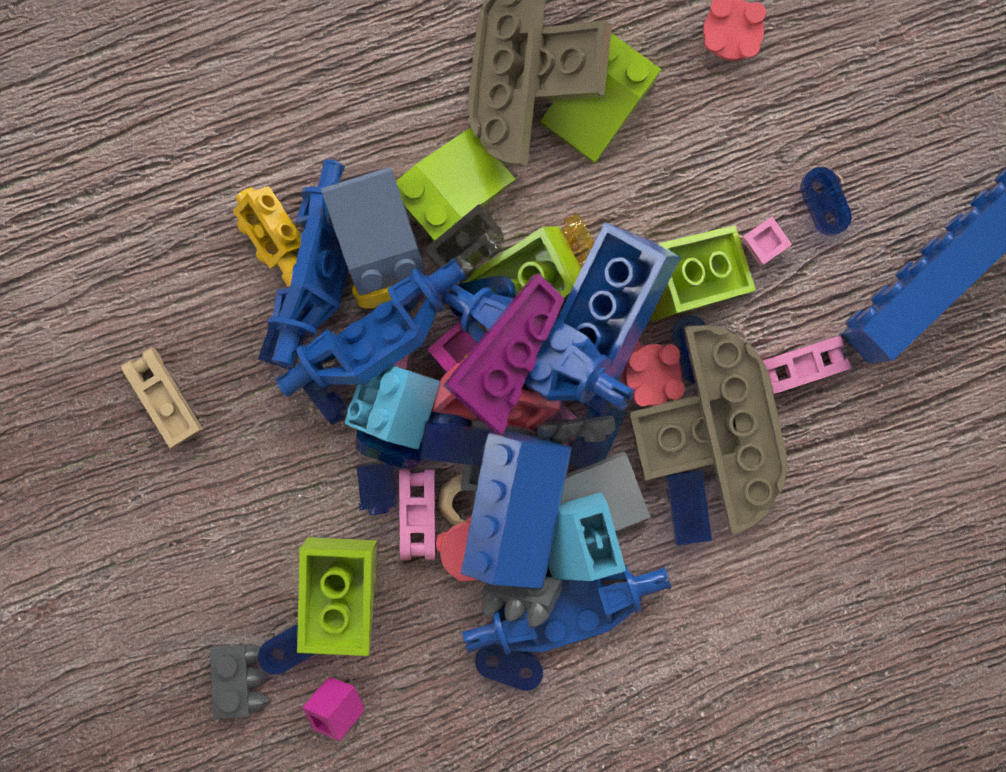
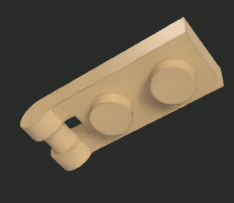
M151 347L142 353L143 357L135 362L130 360L123 364L121 368L169 448H175L201 432L203 428L165 368L161 356ZM151 369L154 376L145 381L142 373Z

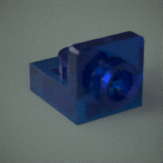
M393 463L356 467L360 493L359 510L368 509L369 515L390 513L389 507L397 504Z

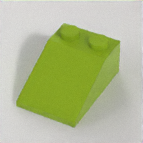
M611 33L604 97L554 100L541 119L540 124L595 164L654 85L661 69Z
M470 127L415 164L396 183L406 211L438 247L516 181V179L499 159L487 152V149L483 146L480 139L475 137Z
M736 225L658 243V245L679 255L681 258L651 315L652 322L756 291Z
M559 226L542 227L468 274L467 278L461 280L465 290L472 295H475L483 288L489 287L497 295L514 299L531 277L539 273L565 298L564 304L582 269Z
M308 537L299 548L297 653L369 656L376 585L377 540Z

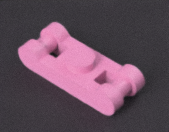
M841 335L762 360L768 371L773 394L851 369L849 358H844L841 346L844 345ZM825 351L828 352L831 364L824 366L820 354ZM784 365L788 378L779 380L775 368Z
M400 469V560H411L412 556H425V560H436L435 469H424L422 473H411V469ZM424 486V497H411V487ZM411 533H424V542H412Z

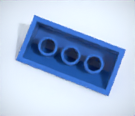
M604 222L558 320L586 335L600 355H605L611 359L607 375L618 381L681 257L651 240Z
M505 430L503 435H497L494 432L488 433L461 574L492 585L530 588L544 587L572 447L510 430Z

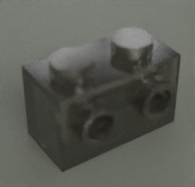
M478 204L424 250L429 260L438 270L454 258L467 277L460 281L462 283L473 275L476 271L475 266L484 258L490 260L500 252L503 247L501 244L504 242V236L498 224Z

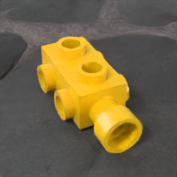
M269 186L254 190L253 187L247 188L235 197L238 205L234 208L233 213L238 219L237 226L242 233L250 237L257 248L256 256L262 263L267 264L270 269L279 266L283 272L281 277L289 288L292 280V269L296 264L297 254L301 245L300 232L296 229Z

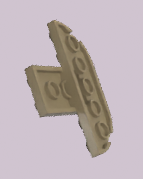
M484 0L478 17L468 100L470 124L475 137L480 139L490 155L511 165L527 167L535 101L604 97L612 25L603 20L543 27L545 0Z
M697 325L683 327L698 394L628 411L643 478L649 480L714 464L729 532L731 534L738 533L758 523L769 513L768 509L774 503L779 492H782L786 480L787 455L770 378L759 354L749 343H746L735 334L714 326Z

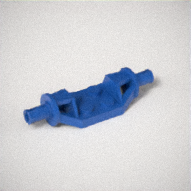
M323 160L318 186L304 187L301 191L303 201L295 223L305 230L302 232L297 261L292 269L291 284L289 288L277 290L273 316L268 317L267 325L279 331L274 355L271 359L272 362L279 365L294 367L300 337H315L316 328L334 314L340 306L349 269L333 223L330 225L329 212L321 188L340 183L345 166L335 160ZM304 306L312 308L301 322L296 320Z
M453 258L430 276L423 275L417 267L411 271V276L387 289L392 300L380 304L374 311L359 321L350 324L347 329L338 335L327 329L307 346L300 345L297 348V354L301 363L275 379L280 390L285 396L290 397L312 380L324 389L328 388L331 384L363 385L422 346L436 312L444 310L440 294L467 278L457 261ZM425 295L426 299L414 318L411 311ZM337 358L342 365L340 367L324 369L321 363Z
M457 284L449 288V290L453 291L452 294L445 291L441 299L444 304L453 307L463 314L461 321L462 330L471 334L476 343L485 335L481 328L484 326L489 330L513 300V298L497 295L489 287L483 288L475 295H472ZM557 318L552 325L547 339L542 342L536 355L537 361L532 372L528 373L523 386L548 401L578 400L584 404L597 394L617 406L620 410L627 406L624 400L626 399L630 402L634 394L633 388L607 375L611 359L605 355H600L586 335ZM569 377L580 383L576 386L564 381Z
M625 565L626 571L594 581L560 579L562 582L561 594L550 616L542 624L530 628L527 621L528 610L512 622H508L507 619L502 620V617L505 616L504 604L500 610L493 614L492 623L462 631L464 642L467 643L466 649L468 653H471L472 651L499 643L500 646H503L506 655L512 654L511 651L546 652L608 632L632 613L642 612L640 605L641 597L665 589H671L670 581L667 580L668 574L666 569L661 567L658 570L634 577L633 574H630L627 565ZM624 579L625 581L608 585L601 584V581Z

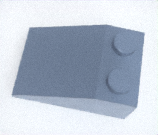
M391 167L321 188L347 267L359 296L393 286L411 276V271L416 267L423 275L426 274L420 250Z

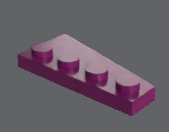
M539 273L531 277L443 384L450 393L497 435H503L508 424L506 422L513 406L517 405L522 394L520 390L528 373L532 372L537 361L536 355L542 342L547 339L565 299Z

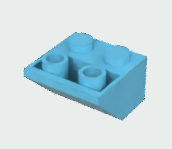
M392 365L365 384L357 385L352 402L349 404L344 424L385 441L418 450L440 381Z
M601 492L560 504L548 562L552 578L594 581L626 571L609 506Z

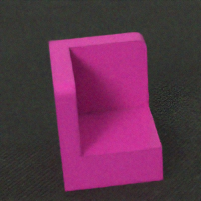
M458 322L427 350L448 372L455 365L461 363L465 359L464 356L469 354L477 343L468 333L462 330L461 323Z
M332 677L327 678L302 707L314 731L339 742L365 709L355 686Z

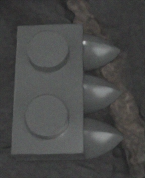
M614 416L544 421L537 425L538 438L549 439L551 442L558 444L570 443L571 437L580 436L585 437V442L606 440V435L615 431Z
M546 576L544 587L542 588L486 583L482 589L484 596L482 602L483 612L485 616H490L500 610L505 604V617L508 622H512L528 610L527 621L530 628L537 627L550 616L561 594L562 582L560 579Z
M249 643L215 645L210 648L214 719L249 717L251 713L264 709L270 703V699L267 696L250 690L261 686L269 678L262 670L249 667V665L256 664L264 659L267 655L265 649Z

